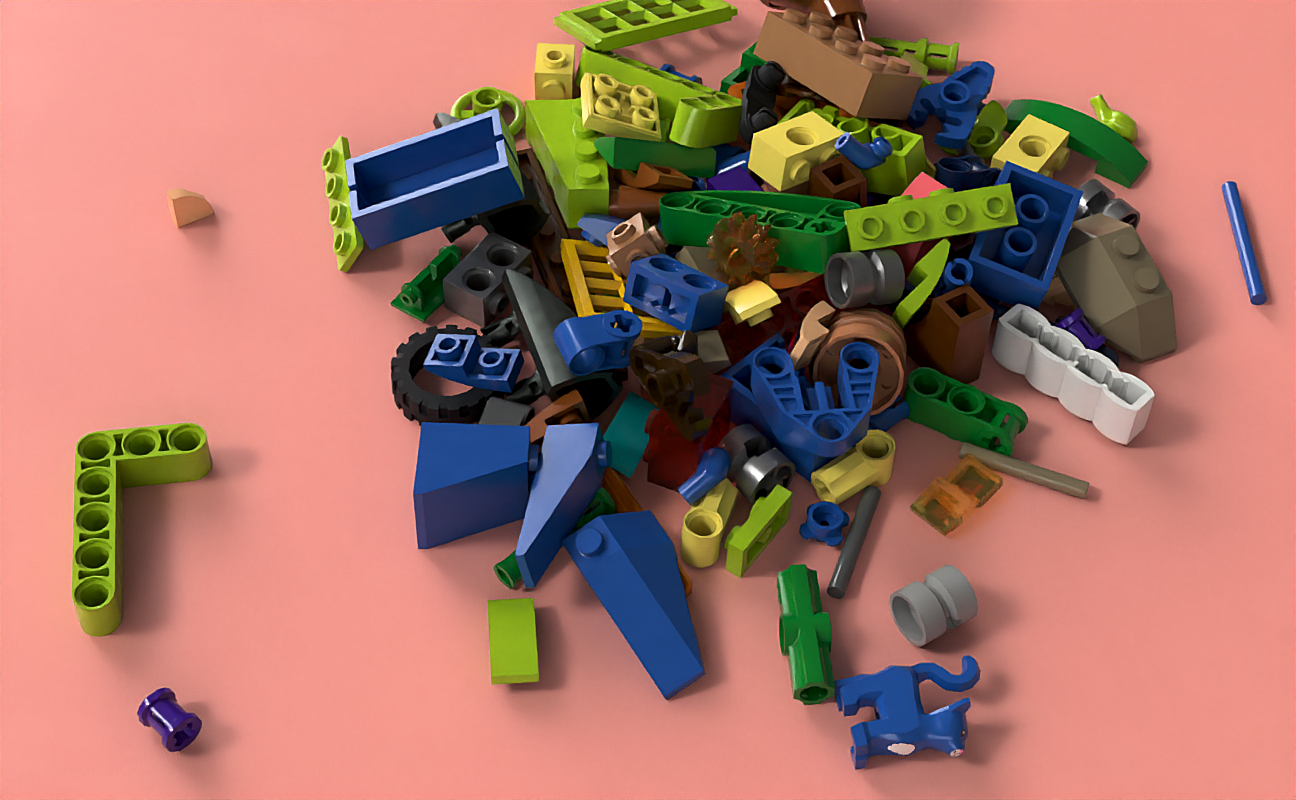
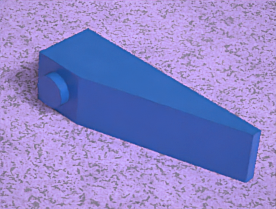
M599 423L547 425L515 552V558L526 588H533L537 585L562 547L561 541L570 535L601 488L605 468H609L612 465L610 441H604Z

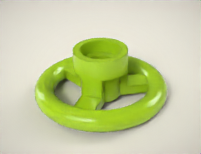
M482 87L464 94L454 103L450 112L451 116L464 120L496 108L501 111L503 106L507 104L515 113L513 122L507 126L512 136L522 129L526 120L525 108L522 102L513 94L493 87ZM472 104L473 110H464L468 105Z

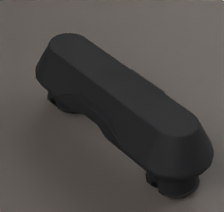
M768 61L764 66H753L746 81L741 102L742 112L739 134L747 144H752L754 133L775 126L778 123L777 114L773 109L776 101L777 84L783 81L784 71L777 62Z

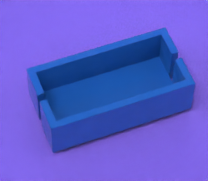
M498 108L345 160L347 182L351 191L349 192L351 218L371 250L525 198L521 173L518 168L519 162L515 140Z

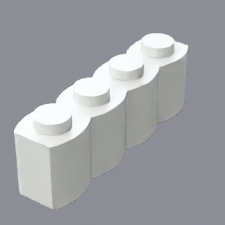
M1016 304L999 318L991 353L1003 367L1012 372L1025 375L1027 381L1034 388L1046 395L1058 398L1060 403L1069 412L1082 419L1092 421L1094 426L1104 436L1115 442L1127 445L1145 428L1155 397L1154 392L1145 382L1131 374L1120 372L1117 366L1103 354L1085 349L1080 340L1064 329L1051 326L1041 313L1031 307Z

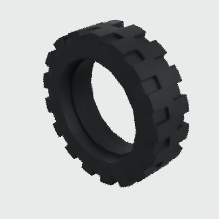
M446 325V328L442 329L433 326L426 328L425 333L419 334L416 332L408 337L409 342L407 344L401 343L396 350L397 357H393L391 360L392 392L398 409L403 408L404 416L410 421L416 419L419 421V426H421L422 422L471 424L477 421L479 423L489 398L492 396L504 397L505 392L476 387L453 396L435 395L422 390L413 382L419 370L424 368L423 364L437 334L476 335L481 347L499 348L498 346L493 347L492 339L487 335L483 334L480 336L477 334V330L466 327L463 330L458 329V325Z

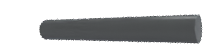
M867 486L863 491L827 588V593L833 598L841 599L846 593L881 496L880 489L875 486Z

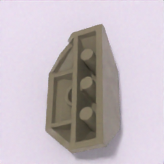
M1101 213L1072 222L1055 271L1076 309L1080 307L1083 310L1082 316L1098 335L1103 334L1107 338L1106 344L1129 354L1130 358L1139 364L1175 352L1177 349L1172 293L1133 225Z

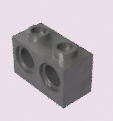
M491 231L443 279L445 308L481 327H487L496 316L500 317L504 314L510 303L501 279L506 269H514L533 279L532 251Z

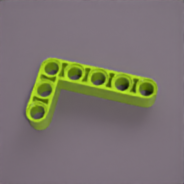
M583 46L574 81L577 86L581 87L580 83L585 72L595 75L608 74L615 78L617 82L630 86H646L653 93L657 94L659 117L670 119L673 122L669 139L673 142L692 148H704L737 141L742 112L741 99L612 51L602 53L599 50L595 51L589 46Z
M178 423L96 431L86 434L77 442L74 478L72 599L81 628L86 634L97 637L109 635L117 630L122 621L123 488L189 482L205 477L212 468V460L206 432L200 425L195 423Z

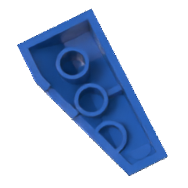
M650 510L599 515L561 541L666 700L706 674L695 627L689 613L685 586L680 576L675 546Z

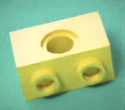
M808 112L754 133L748 168L778 191H784L808 181L811 168L842 156L835 148V143L844 133L815 112Z
M1028 114L993 155L990 168H1000L1002 170L1005 162L1009 161L1052 178L1053 172L1055 170L1061 171L1069 158L1070 150L1066 146L1070 132Z

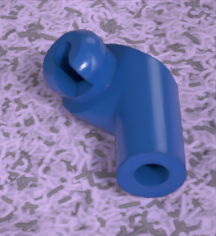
M846 132L835 143V148L856 167L863 170L881 166L886 162L885 158L893 152L892 145L884 137H877L872 143L861 144L849 132Z

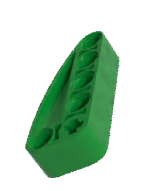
M684 191L668 193L659 199L661 230L669 244L682 247L716 248L728 256L825 274L827 261L832 255L851 252L843 212L861 208L857 203L850 201L765 191Z

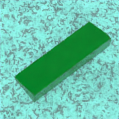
M601 137L594 140L595 148L607 163L615 169L638 171L640 162L673 167L684 175L691 177L712 178L715 175L716 150L714 148H692L675 143L623 137Z

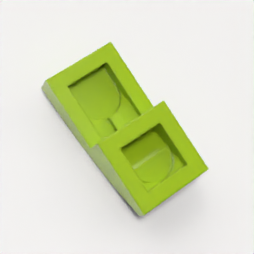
M945 237L914 266L907 277V280L915 289L899 303L891 315L901 329L911 321L924 304L943 272L950 249V242Z
M534 598L487 600L491 685L539 682Z

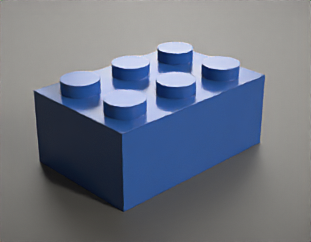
M1006 161L994 186L1010 183L1018 225L975 233L965 260L973 268L971 287L975 291L1012 306L1022 304L1037 310L1049 289L1083 191Z

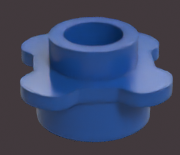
M822 501L808 506L806 511L808 517L806 523L800 525V535L806 540L815 539L819 542H825L830 547L840 545L843 540L841 535L842 529L849 524L850 518L848 514L832 502Z

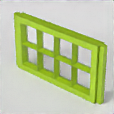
M610 0L560 12V16L554 17V25L595 51L599 50L603 53L731 21L732 16L738 15V8L723 0Z

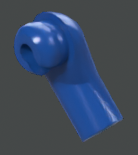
M713 447L705 451L695 474L678 487L680 494L691 506L726 478L732 465L728 452L720 447Z

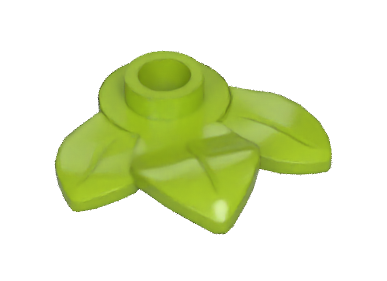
M995 100L986 104L979 116L977 115L974 129L969 139L974 152L984 160L991 159L1004 144L1002 132L1008 124L1004 108ZM938 145L945 153L958 155L955 149Z

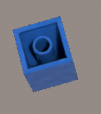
M422 422L413 489L418 549L433 548L524 519L535 473L531 472H536L539 461V445H531L530 426Z

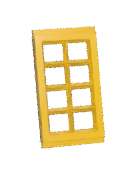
M561 239V257L578 317L604 314L597 313L594 310L608 312L626 310L633 314L650 315L623 301L627 281H623L627 280L625 275L618 277L608 263L580 261L607 262L606 256L609 255L608 246L603 244L602 247H597L589 241ZM584 276L601 277V278H611V279H615V280L597 279V278H587V277H584ZM589 293L617 295L620 297L590 295ZM639 317L642 322V330L639 337L657 339L666 335L672 337L674 335H683L684 333L658 318Z

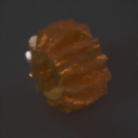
M741 211L734 213L730 218H722L715 225L714 231L708 236L706 241L711 247L706 259L717 262L714 273L724 271L727 273L728 284L739 279L743 286H746L755 279L758 281L764 279L769 274L770 268L777 262L779 256L774 251L778 246L779 239L769 237L767 234L770 231L771 224L761 227L758 225L757 214L750 215L746 219Z

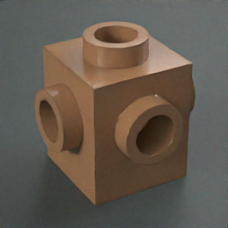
M639 212L606 234L609 255L606 256V259L618 277L625 275L628 279L631 262L661 253L666 255L665 247L668 246V242L661 230L656 225L650 226L641 212Z

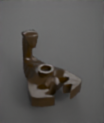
M684 330L682 338L676 335L672 337L666 335L634 346L629 352V362L635 375L639 376L641 383L646 386L651 402L657 408H664L672 423L688 442L705 436L710 428L712 416L704 418L702 406L693 409L694 396L696 398L711 392L705 365L701 357H698V336L690 330ZM671 351L677 352L676 354L670 356L664 355L670 353Z

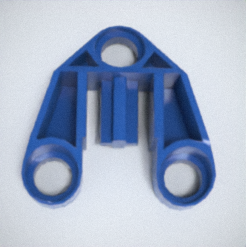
M853 342L843 347L840 352L837 373L839 393L837 404L839 409H835L831 387H824V382L819 381L814 383V388L805 389L808 411H805L799 380L795 376L793 361L785 350L777 347L762 348L755 353L750 385L758 408L780 442L823 457L840 456L867 436L880 355L877 349L865 342ZM859 359L867 363L869 367L856 369L851 367L848 361ZM772 364L779 367L782 372L779 374H768L762 371L760 367Z

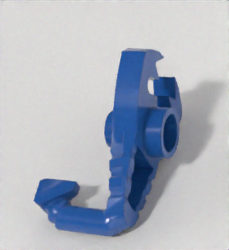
M977 61L971 63L970 66L963 67L960 71L954 72L943 83H936L919 89L908 118L905 121L915 131L917 121L926 123L927 112L925 109H927L932 115L938 116L939 120L943 123L941 133L935 134L934 143L942 147L964 149L972 135L977 115L979 116L981 110L986 105L982 100L986 99L987 94L991 91L995 68L985 61Z

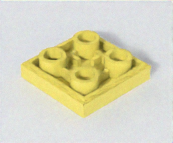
M585 72L580 83L583 127L614 137L661 141L656 93H653L651 89L643 85L630 86L617 82L615 78L608 74L595 75Z

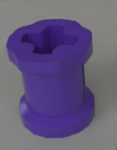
M1080 307L1055 325V327L1073 334L1080 340L1085 349L1095 351L1107 340L1103 334L1098 335L1082 316L1084 312Z
M170 688L157 689L144 699L137 711L139 721L144 726H152L162 737L163 746L170 752H177L186 748L195 740L202 728L200 718L195 713H187L177 703L176 695Z

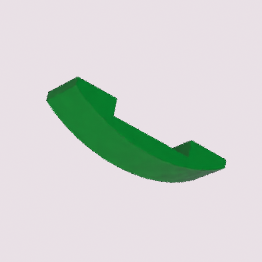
M1031 99L1013 100L1005 109L1008 124L1004 131L1012 134L1028 114L1070 132L1067 148L1097 161L1096 174L1128 189L1147 167L1148 161L1121 135L1098 120L1077 110L1056 103Z

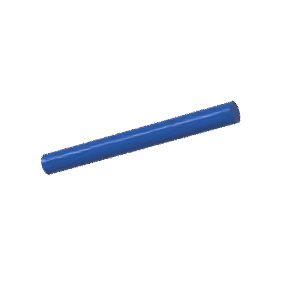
M1228 181L1222 185L1221 189L1250 302L1253 305H1261L1266 302L1267 296L1236 182Z

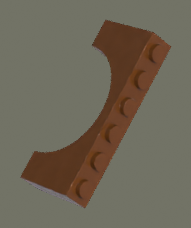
M842 155L810 169L807 195L857 203L861 208L868 207L867 178ZM968 283L933 299L931 306L924 303L911 321L902 329L907 342V354L919 367L935 369L941 374L968 385L978 380L994 310Z

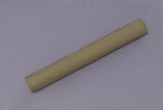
M963 442L958 457L1081 499H1085L1090 484L1089 482L967 442Z

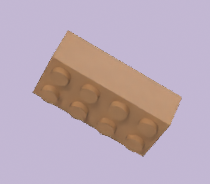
M786 8L784 13L768 11L753 52L754 55L766 62L774 61L779 63L783 68V73L855 117L907 120L923 79L922 76L910 70L911 64L898 57L884 55V48L869 41H860L857 39L858 33L844 26L836 27L831 24L832 18L824 13L811 11L810 15H806L790 8Z

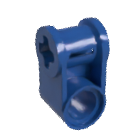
M614 310L609 313L587 317H573L566 319L556 327L553 333V340L568 369L574 375L585 376L597 371L625 368L630 366L629 352L634 347L635 339L640 336L642 322L637 315L626 310Z

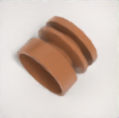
M856 307L841 311L825 327L829 330V333L816 352L812 376L813 382H824V387H831L835 409H839L837 404L839 396L837 373L840 352L849 343L865 342L877 349L880 355L870 416L879 414L894 403L902 390L907 354V342L903 330L891 316L878 309ZM859 359L848 361V364L856 369L869 367L867 363Z

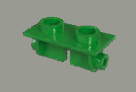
M454 244L443 246L439 250V255L410 283L407 282L401 287V293L391 302V306L424 323L444 303L443 279L461 262L462 251Z

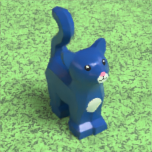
M970 655L964 656L962 658V673L960 675L951 674L935 663H919L913 666L890 665L878 673L860 674L835 680L834 696L838 711H843L844 717L856 715L860 708L866 706L874 707L876 720L860 722L850 729L853 740L850 753L855 770L865 768L868 758L871 756H908L928 748L944 752L951 757L960 756L965 750V740L968 736L965 713L971 707L970 699H961L926 714L921 704L919 683L931 680L946 691L963 692L973 688L980 680L981 670L978 662Z

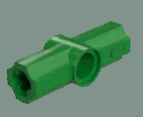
M806 564L790 565L786 570L777 574L776 587L778 589V601L781 610L779 617L782 656H787L793 699L802 701L804 705L821 704L824 700L833 697L835 691V681L829 654L832 645L830 618L828 612H823L817 571L809 569Z

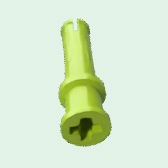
M869 36L871 42L883 48L898 50L897 52L884 50L883 54L888 57L894 56L899 58L904 51L915 52V54L911 55L929 67V69L947 71L950 76L956 70L960 45L957 42H954L952 45L930 43L928 38L918 39V42ZM931 55L941 56V57H947V58L931 57Z

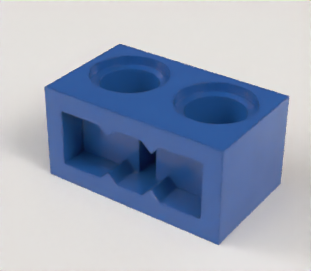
M661 253L631 262L623 301L683 332L684 330H690L692 333H696L720 324L729 286Z

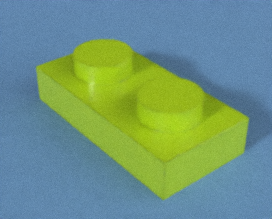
M777 484L766 498L761 496L755 502L750 511L749 519L742 527L736 525L726 538L724 548L727 550L725 570L739 578L744 575L789 521L793 492Z

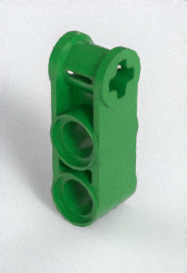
M920 367L909 374L902 402L906 401L910 408V415L907 419L938 431L950 439L962 443L967 442L1006 456L1012 454L1015 448V437L1023 432L1028 424V417L1019 406L984 393L974 386L961 383L932 368ZM1006 415H1009L1010 418L1008 419L1007 423H1005L1004 418ZM997 438H999L1000 443L998 445H995V441L997 440Z

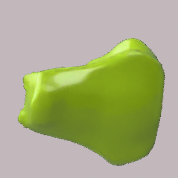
M1102 94L1090 99V104L1094 108L1099 122L1114 130L1130 144L1137 139V125L1130 116L1121 111L1112 110Z

